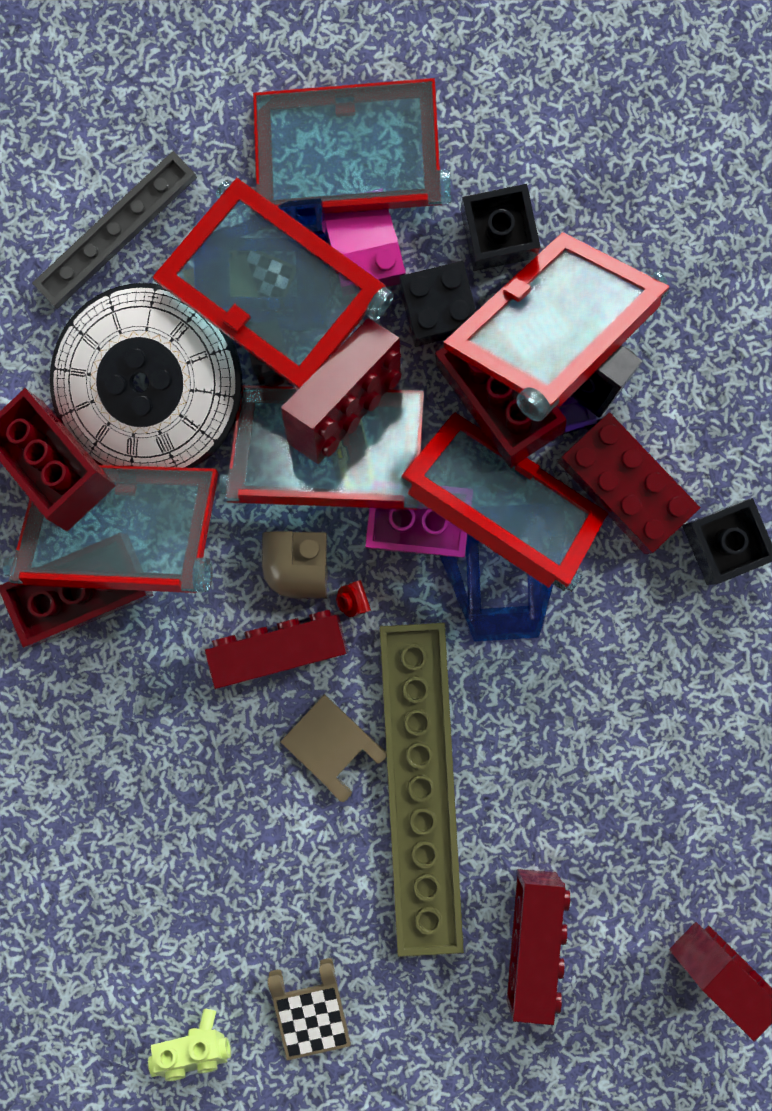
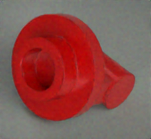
M361 580L339 588L336 603L339 610L346 616L354 617L371 611Z

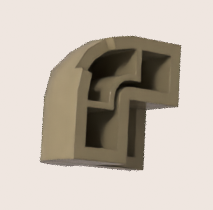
M263 532L262 571L269 587L284 597L294 599H327V533Z

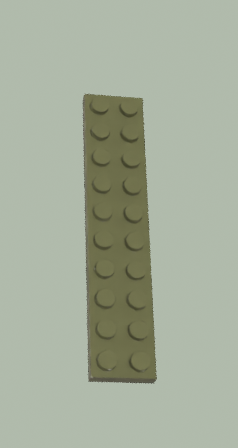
M445 623L380 626L398 957L464 953Z

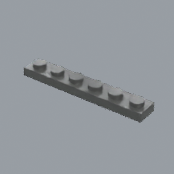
M172 151L35 279L32 284L58 309L197 179L196 174Z

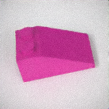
M381 189V190H377V191H373V192H369V193H365V194L384 193V192H383V189ZM389 209L323 214L329 242L332 247L385 284L386 287L399 284L400 276L406 275ZM337 272L343 297L356 295L362 290Z
M372 481L371 492L402 493V484ZM445 489L470 506L472 491ZM419 501L418 510L369 508L366 549L465 558L467 533Z

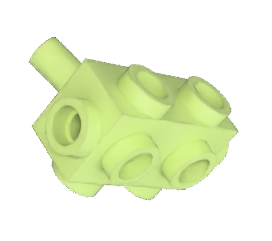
M203 1009L199 1029H189L188 1036L151 1045L152 1056L148 1058L150 1075L152 1077L161 1076L165 1078V1081H176L185 1078L186 1072L197 1070L198 1073H208L217 1070L218 1064L226 1063L227 1059L231 1057V1047L228 1038H224V1034L215 1029L212 1030L216 1011Z

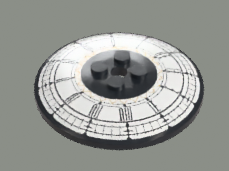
M133 283L109 289L86 302L76 311L62 330L52 356L50 393L56 416L98 465L196 468L210 458L224 443L236 421L242 399V370L233 340L159 284ZM139 373H144L149 380L148 388L143 392L137 391L133 383L135 376Z

